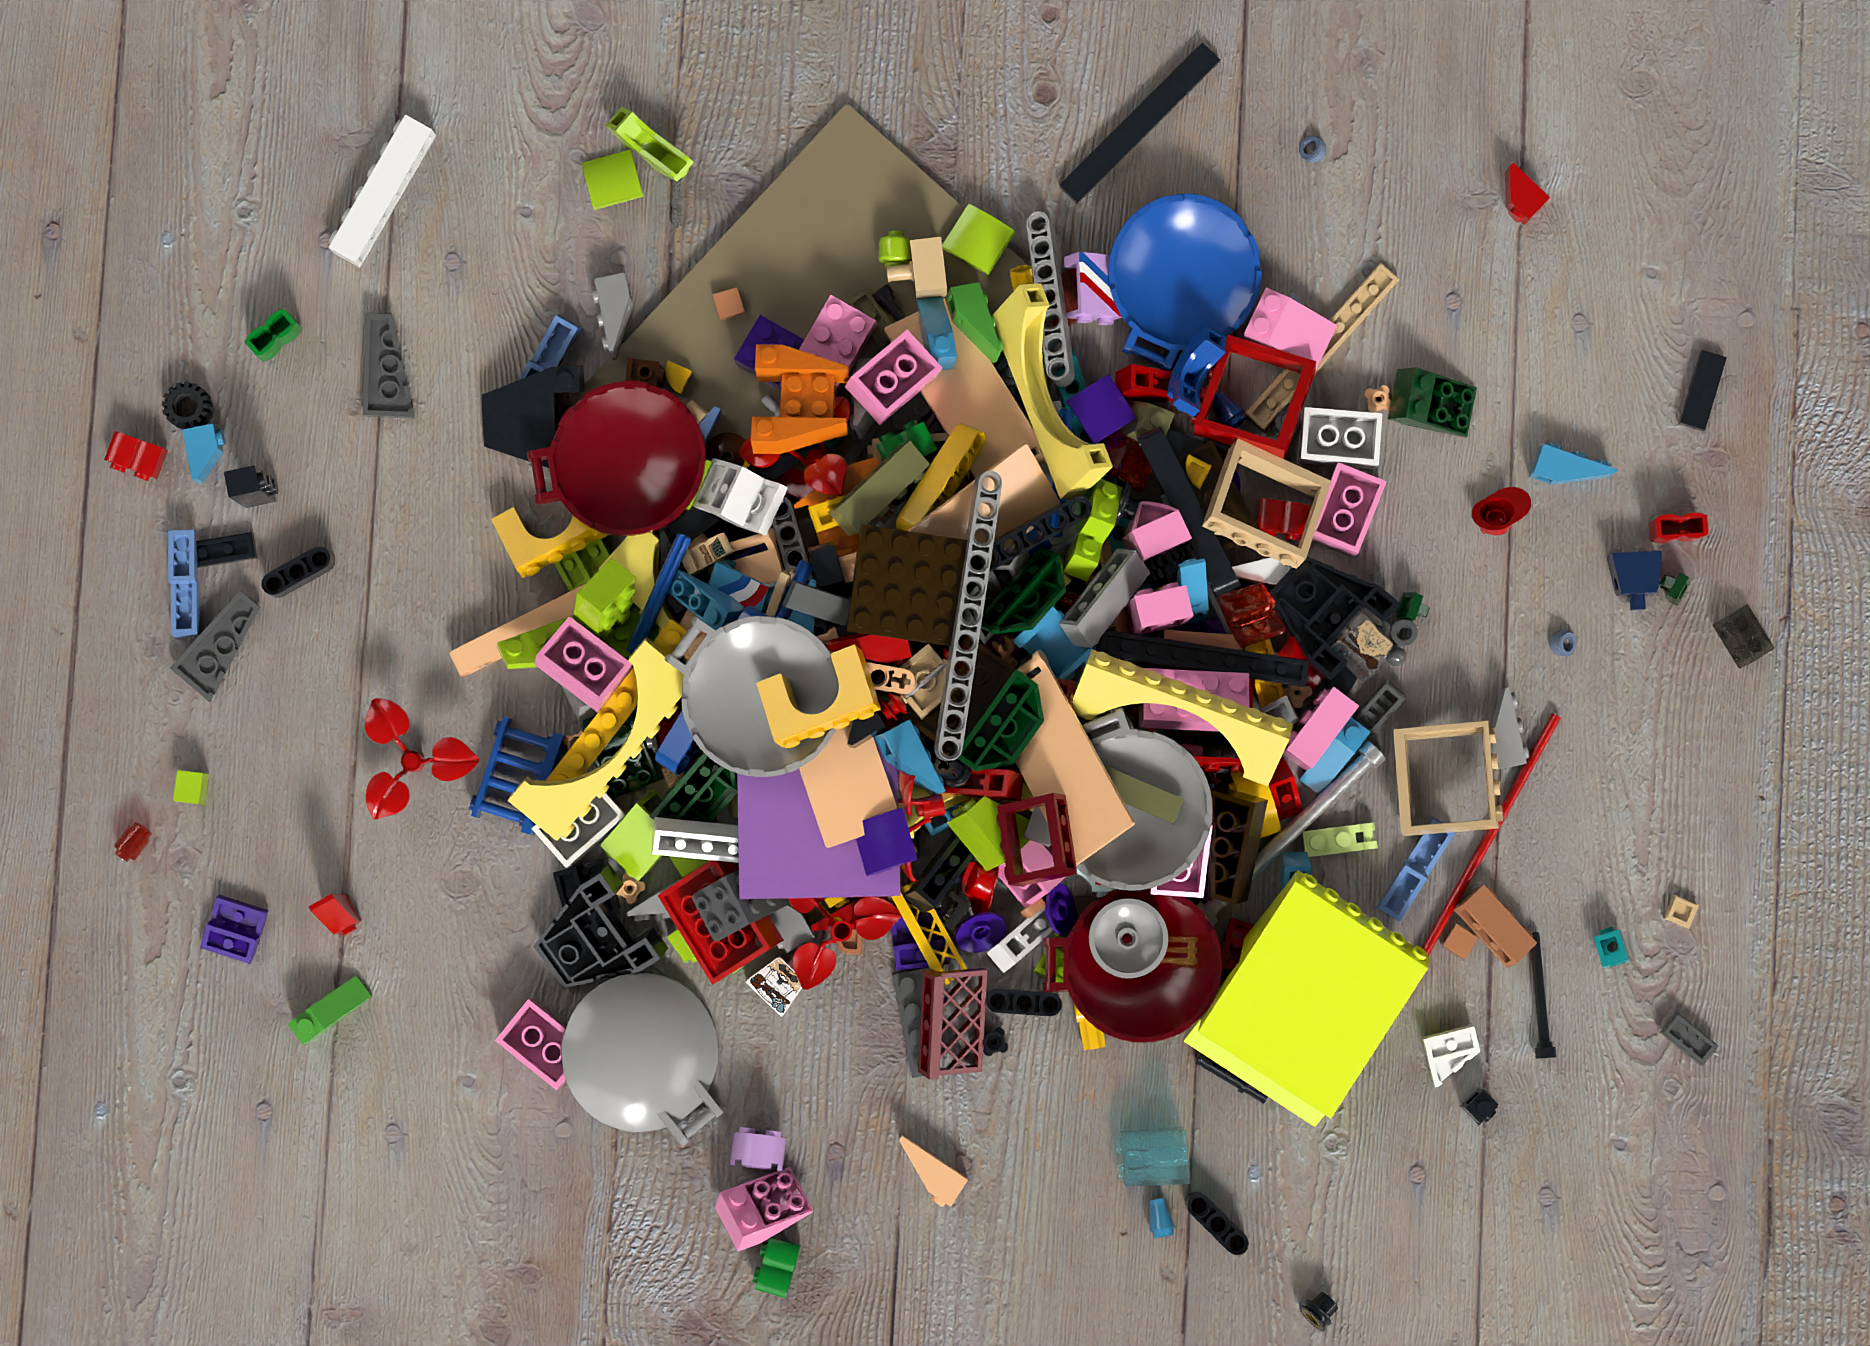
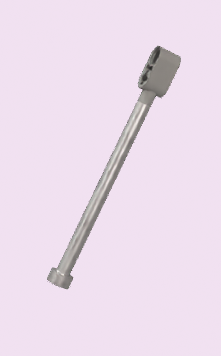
M1367 741L1358 749L1361 755L1257 854L1252 880L1371 766L1377 768L1386 760L1384 755L1371 742ZM1211 898L1205 905L1200 901L1196 906L1206 915L1213 927L1219 921L1216 915L1228 903Z

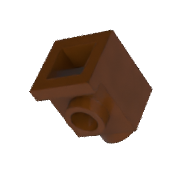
M628 357L625 381L645 382L656 387L664 383L665 369L661 368L660 362ZM643 369H648L650 371L647 377H642L640 375V372Z

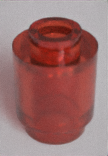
M134 822L132 826L129 825L114 844V847L117 849L115 854L126 862L130 859L135 861L150 842L149 837L152 833L141 824Z

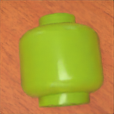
M889 231L888 235L880 238L878 258L879 262L884 264V268L886 266L909 264V261H911V239L904 236V232Z

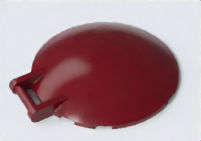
M639 381L613 382L586 393L561 418L554 439L551 441V446L527 452L528 461L532 465L536 495H534L535 504L561 501L567 510L583 524L599 532L616 536H636L650 533L675 520L686 510L696 496L702 483L706 465L705 442L694 415L672 393ZM548 459L553 491L549 492L546 491L541 461Z
M1116 889L1091 903L1081 913L1068 938H1043V947H1045V983H1043V992H1069L1075 1006L1088 1022L1103 1033L1122 1041L1153 1043L1183 1033L1207 1012L1220 985L1222 953L1217 934L1200 908L1183 896L1150 894V889L1131 891ZM1120 899H1137L1151 905L1162 916L1168 931V946L1162 961L1154 970L1137 978H1121L1106 972L1095 961L1089 946V930L1094 917L1104 906ZM1125 933L1122 936V941L1126 944L1129 943L1131 935ZM1056 948H1063V982H1056Z

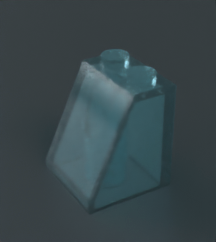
M1183 1127L1119 1131L1120 1138H1115L1116 1154H1121L1122 1164L1117 1165L1118 1180H1123L1124 1186L1191 1184L1187 1133Z

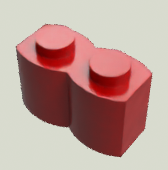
M115 431L104 460L111 463L109 467L123 473H125L126 469L135 471L134 477L149 481L150 477L158 479L168 450Z
M1260 498L1256 524L1260 531L1275 537V534L1285 535V540L1300 542L1312 505Z
M1689 513L1682 517L1674 514H1665L1648 522L1649 539L1651 542L1659 544L1669 543L1675 539L1682 542H1692L1709 534L1708 517L1703 513Z

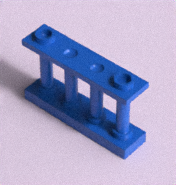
M503 716L502 721L498 720L494 735L497 738L478 795L472 797L469 810H472L471 816L480 818L483 811L518 822L519 826H522L521 832L534 836L535 832L531 828L536 824L526 815L485 800L490 786L513 793L519 786V784L494 777L498 761L534 772L535 776H538V780L545 781L557 766L566 736L553 732L552 737L544 738L510 727L512 719ZM506 737L543 748V751L547 752L544 762L539 761L537 763L502 752Z

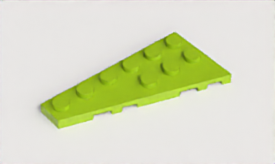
M635 603L630 607L631 615L623 625L618 624L613 629L614 633L610 639L604 642L627 660L631 654L626 651V648L641 616L639 614L641 609ZM568 617L497 642V649L506 668L537 667L535 665L536 655ZM654 623L648 636L652 642L660 634L658 632L659 626Z

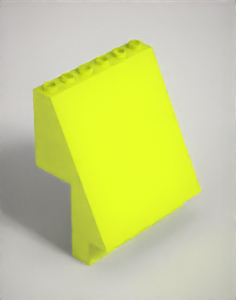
M1297 870L1244 938L1239 963L1218 988L1217 994L1207 1012L1192 1027L1186 1030L1184 1042L1315 1127L1325 1115L1330 1119L1332 1118L1428 970L1429 956L1421 947L1413 946L1407 942L1400 933L1392 932L1384 927L1377 918L1369 917L1361 912V909L1356 904L1348 903L1340 898L1333 889H1326L1317 883V880L1312 875L1304 874Z

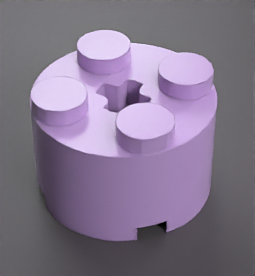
M740 1127L739 1132H734L730 1165L735 1166L736 1161H741V1167L771 1170V1165H776L777 1171H782L786 1138H781L782 1132L766 1130V1134L761 1135L755 1134V1129Z

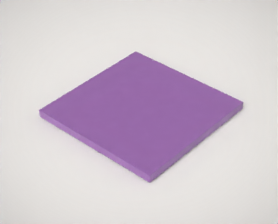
M875 741L898 808V770L885 760ZM799 768L792 772L772 777H752L737 773L739 899L881 897L901 895L900 865L892 867L888 871L866 876L856 839L830 848L825 846Z

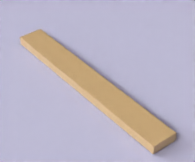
M1382 263L1374 269L1329 319V321L1337 325V328L1315 374L1400 280ZM1284 369L1244 415L1261 431H1264L1292 400L1301 373Z

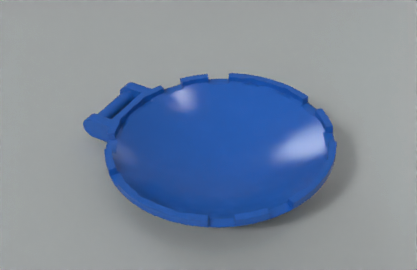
M1176 194L1165 196L1146 204L1125 222L1113 243L1108 265V281L1113 301L1122 318L1131 327L1121 352L1127 355L1132 353L1160 366L1161 370L1170 371L1178 351L1184 350L1194 335L1205 324L1227 337L1246 320L1255 305L1260 290L1262 276L1259 259L1260 253L1253 234L1249 232L1243 220L1233 210L1221 202L1206 196ZM1137 336L1167 349L1166 356L1163 357L1135 344Z

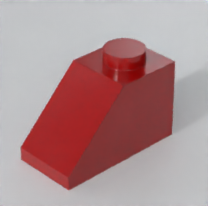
M1514 162L1505 171L1506 208L1509 210L1508 214L1514 221L1525 225L1546 204L1550 197Z
M1283 756L1269 783L1279 821L1299 814L1303 810L1294 774Z

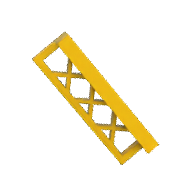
M913 881L900 888V896H891L930 969L936 972L944 971L942 965L945 956L956 959L961 968L959 970L967 969L935 909L928 911L934 918L931 929L919 925L917 919L920 911L913 904L907 903L902 894L910 889L914 883ZM910 907L917 909L915 916ZM935 923L941 932L934 930ZM922 930L930 932L928 939ZM933 933L945 938L946 944L943 952L932 949L930 940ZM948 946L951 949L953 955L946 953ZM936 954L942 955L940 962H939V960H938ZM945 978L944 986L948 985L954 978Z

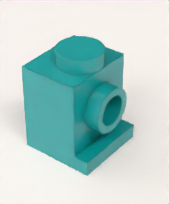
M1609 927L1600 930V935L1593 937L1603 968L1607 969L1631 961L1621 930ZM1611 942L1617 944V950L1614 952H1610L1608 949V945Z

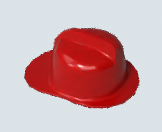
M1505 487L1476 503L1472 509V519L1480 527V531L1483 534L1487 533L1495 536L1505 534L1514 523L1523 519L1529 513L1531 498L1521 488Z
M971 860L962 872L961 890L965 896L970 898V906L974 914L989 911L999 875V866L986 871L978 861Z

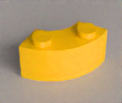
M1231 772L1232 783L1228 784L1229 789L1268 800L1260 838L1280 832V822L1269 785L1266 786L1244 778V773Z

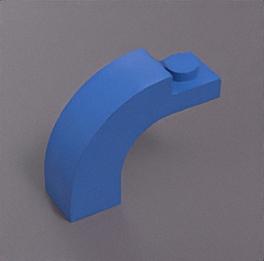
M1206 324L1194 335L1183 350L1173 369L1167 388V396L1173 399V405L1179 411L1186 412L1192 417L1200 411V390L1206 375L1212 366L1226 353V337Z

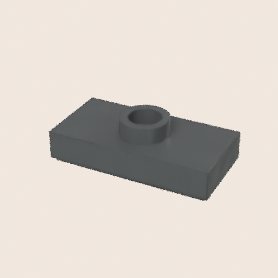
M1678 1012L1674 1013L1659 1032L1700 1066L1707 1062L1719 1046Z

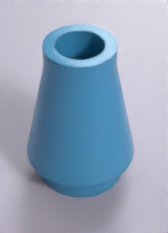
M1165 1198L1150 1200L1149 1232H1152L1153 1238L1174 1235L1173 1228H1175V1225L1167 1208Z

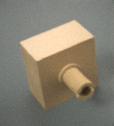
M941 237L910 240L911 261H909V264L886 266L888 282L911 279L914 282L916 300L931 297L946 298L947 283Z

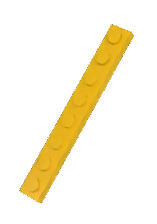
M672 618L653 643L666 654H672L688 630ZM634 667L545 781L574 778L585 774L638 706L637 679Z

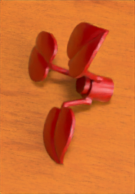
M843 396L835 397L834 418H846L848 422L850 415L848 399ZM750 435L743 443L739 457L754 467L764 468L774 464L779 459L780 454H753ZM820 442L819 450H811L807 454V458H804L794 450L789 451L790 454L802 461L805 466L808 465L804 471V480L810 488L826 495H843L847 464L839 455H826L827 449L824 442Z
M382 698L373 699L365 718V731L368 737L379 744H386L394 739L404 754L401 757L403 770L396 774L394 778L387 772H380L369 781L366 788V805L373 819L377 820L395 815L407 806L410 799L409 788L404 782L398 780L409 771L419 772L425 764L433 763L432 774L434 777L442 781H454L471 772L478 764L479 757L464 742L453 737L443 738L434 745L432 749L434 758L424 759L421 753L409 751L398 738V736L407 733L409 730L410 722L407 713L390 700Z
M901 770L898 773V780L902 798H898V803L904 804L907 816L911 815V805H915L917 816L923 817L921 821L909 827V832H912L925 823H931V817L945 815V805L941 794L911 798L915 776ZM910 862L901 865L905 875L911 881L917 882L912 875Z
M863 897L854 904L853 912L855 918H852L848 923L842 917L833 918L819 903L826 898H788L791 906L797 911L808 913L816 906L829 920L827 931L831 938L821 942L819 946L813 942L804 943L793 954L792 965L801 987L804 990L811 989L822 983L833 972L836 965V954L831 949L824 948L826 945L836 943V941L844 942L848 940L852 935L854 923H856V932L864 939H879L887 934L892 926L901 918L902 915L899 910L882 898Z

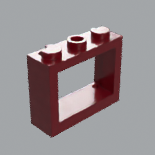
M1050 793L997 806V824L1000 827L1002 838L1000 847L1004 854L1006 865L1004 874L1008 880V885L1026 886L1077 874L1066 795ZM1045 806L1054 867L1024 873L1015 812Z

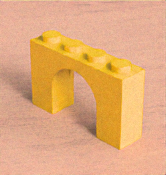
M514 507L491 519L515 568L522 578L533 576L545 566L555 564L571 552L580 551L586 544L608 535L588 527L573 515L566 530L558 536L549 539H540L530 535Z
M855 644L830 654L839 681V691L834 703L821 713L812 715L801 713L796 704L790 681L781 673L756 683L775 743L785 748L795 747L800 744V740L808 737L811 739L818 738L824 735L826 730L844 728L852 720L870 718L874 715V712L881 710L863 651Z

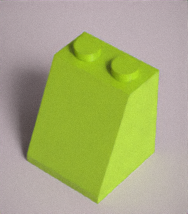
M652 790L637 802L600 845L609 858L616 860L624 868L626 874L637 881L643 878L664 856L652 854L651 841L654 820L649 817L653 812L650 801L655 795H658L661 799L663 798L655 790Z
M984 796L978 800L971 798L965 804L962 803L951 812L954 817L947 824L982 867L989 871L1005 863V859L1000 847L1002 840L1001 831L997 824V806L1001 804ZM1015 812L1021 849L1030 841L1024 838L1030 820Z

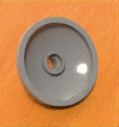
M1120 899L1104 906L1094 917L1089 930V946L1095 961L1106 972L1121 978H1137L1154 970L1162 961L1167 951L1168 931L1162 916L1151 905L1137 899ZM1125 933L1131 935V941L1127 944L1122 941V936Z

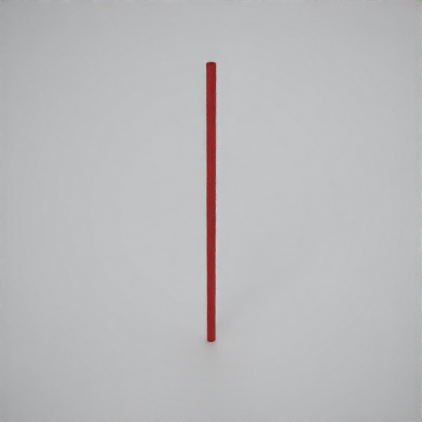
M1552 713L1529 753V758L1526 759L1527 764H1524L1501 804L1503 821H1498V829H1487L1422 945L1421 948L1426 951L1428 956L1561 719L1558 715Z

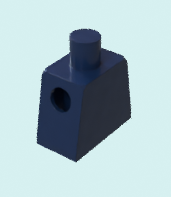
M1662 551L1611 553L1607 556L1615 595L1617 597L1629 596L1630 611L1646 610L1645 595H1653L1658 592Z

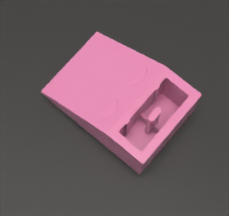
M791 1167L722 1191L715 1205V1209L737 1251L762 1243L813 1212V1208Z

